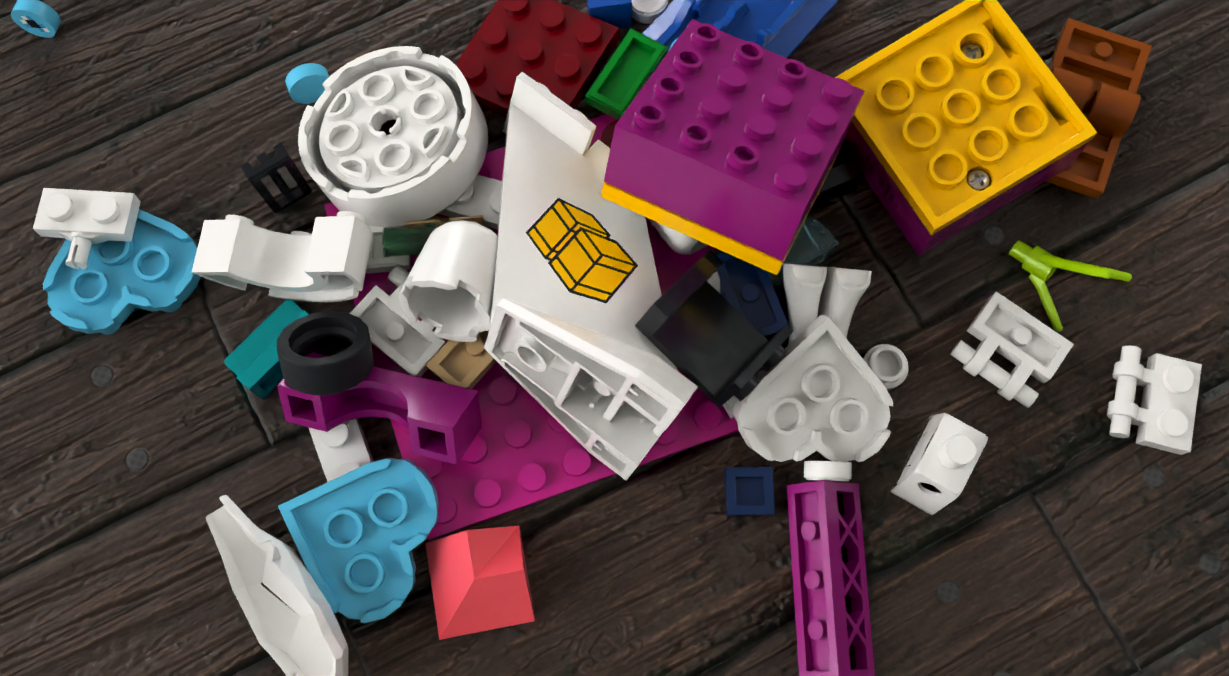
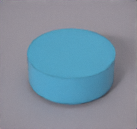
M306 63L292 69L286 76L285 83L292 100L301 104H310L317 102L326 90L322 84L330 76L324 66Z

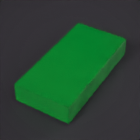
M630 28L585 95L586 104L619 120L666 56L668 47Z

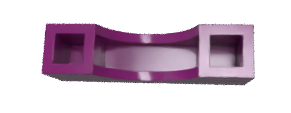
M312 352L305 357L322 358L329 356ZM373 367L369 376L353 388L341 393L323 396L304 394L292 389L284 379L277 385L286 422L328 432L344 422L357 418L383 417L392 419L409 430L413 454L456 465L482 427L477 390Z

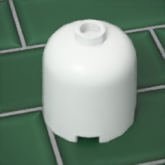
M465 220L450 221L434 229L398 295L400 307L413 323H416L418 317H420L426 323L436 327L434 331L435 336L456 342H474L478 339L481 332L489 331L498 235L478 223Z

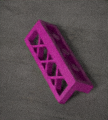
M819 480L786 485L799 676H875L859 484ZM837 493L843 494V517L838 512ZM843 544L847 549L848 562L846 565L842 561L841 555ZM847 593L851 598L852 611L850 615L846 611L845 605ZM851 643L855 647L856 669H850L849 647Z

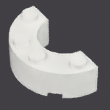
M340 211L337 213V216L316 217L312 234L303 231H292L291 235L254 226L252 220L243 216L226 215L225 220H204L192 273L244 291L246 290L247 283L270 288L268 296L307 302L347 301L358 297L359 291L363 289L373 234L365 224L366 218L350 211Z

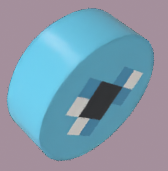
M17 0L11 11V18L18 26L40 37L51 38L55 36L61 23L58 13L49 5L39 0Z

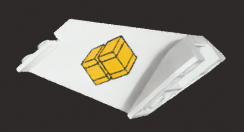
M521 72L516 78L503 130L507 135L490 329L484 349L590 454L627 481L661 434L669 427L688 402L698 386L680 374L677 367L635 327L636 323L662 294L645 216L601 197L610 148L600 140H597L589 149L597 126L589 121L582 112L571 108L552 94L545 85L536 82L524 72Z

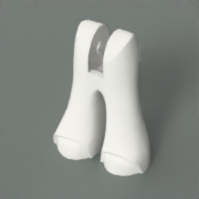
M783 263V283L787 301L789 327L794 330L789 336L788 345L820 315L829 317L847 339L855 307L870 285L872 271Z

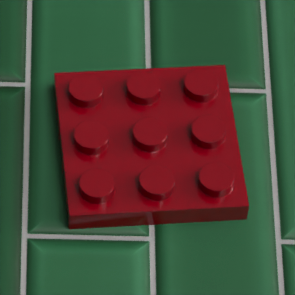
M498 0L455 65L467 80L477 102L505 116L508 114L516 78L521 72H524L536 82L545 85L552 94L571 108L576 109L620 39L619 28L554 0Z

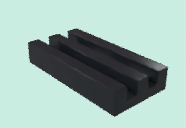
M282 143L273 147L277 153L276 156L269 159L265 152L258 155L257 159L261 164L253 168L249 162L240 166L247 179L274 213L280 212L312 192V189ZM285 166L299 188L291 191L278 172L279 168ZM269 175L284 196L276 200L261 179Z

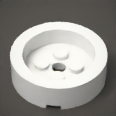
M398 46L384 48L362 55L345 64L322 84L326 90L313 107L307 105L300 122L298 132L299 153L309 175L339 211L358 213L366 218V225L378 227L405 226V222L425 220L450 206L475 180L484 162L488 146L486 119L462 72L443 55L438 58L425 54L421 51L420 47ZM396 120L394 126L389 129V135H386L384 131H380L384 122Z

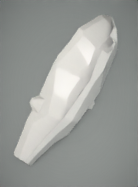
M227 495L220 496L219 499L224 505L207 515L206 521L221 554L232 590L259 644L271 655L286 676H348L347 642L331 606L295 550L259 529ZM261 583H263L266 587H268V588H269L275 595H277L282 601H280L277 597H275L272 593H270L267 589H265V588L261 585Z

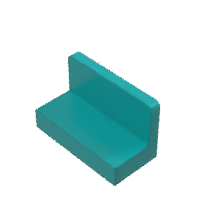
M286 299L225 359V365L237 375L236 378L248 390L264 399L283 379L277 353V339L279 335L293 321L309 314L305 310L303 311L291 299Z

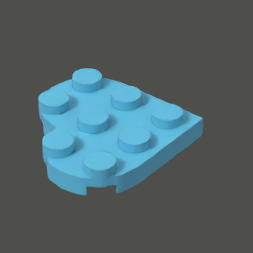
M139 209L132 241H106L93 244L86 269H81L80 267L75 269L66 265L71 241L66 239L48 269L43 282V290L48 293V305L52 310L49 311L51 316L68 328L88 334L99 332L106 335L112 334L120 328L121 324L135 308L152 312L159 310L174 312L181 307L183 301L198 286L201 277L192 273L198 247L194 240L176 225Z
M385 458L367 463L278 505L308 572L331 606L334 613L340 612L349 619H359L363 623L386 618L403 604L416 583V565L412 549L428 537L439 519V500L435 484L422 468L406 458Z

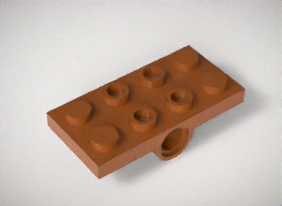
M1068 18L1062 28L1048 68L1097 131V134L1068 168L1046 180V182L1094 199H1098L1104 193L1121 138L1132 123L1140 104L1141 95L1136 93L1152 45Z

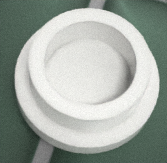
M889 344L876 345L863 357L864 361L885 385L887 390L896 388L907 377L909 369L907 358L895 346Z

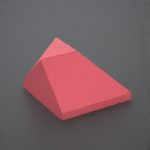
M519 525L465 530L425 543L439 640L535 621Z

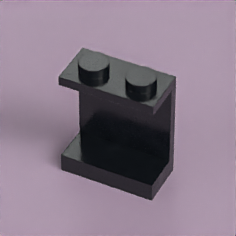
M709 250L648 309L636 323L635 327L720 408L733 396L742 401L760 383L761 380L755 373L760 368H763L766 372L769 371L785 355L787 351L781 344L794 330L786 324L771 339L767 340L708 282L723 264Z

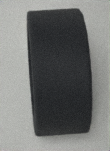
M326 311L304 316L285 327L277 339V353L283 379L292 389L304 394L323 396L341 393L360 384L369 376L374 366L368 326L359 317L346 312ZM330 347L347 348L345 351L329 357H305L319 349Z

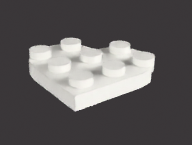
M820 315L785 348L787 351L785 355L769 371L766 372L763 369L756 375L761 380L760 383L742 401L738 400L733 407V415L738 422V430L745 443L769 461L783 462L791 459L801 461L817 451L830 461L848 462L856 460L861 462L877 453L890 437L891 431L887 427L891 417L889 406H893V400L885 385L832 320L827 316Z

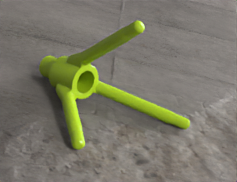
M1020 240L1014 244L1009 252L1010 256L1023 263L1022 269L1031 273L1029 279L1037 289L1055 332H1061L1063 326L1046 286V281H1048L1057 268L1106 279L1127 282L1132 279L1130 273L1063 259L1052 255L1039 246L1033 249Z

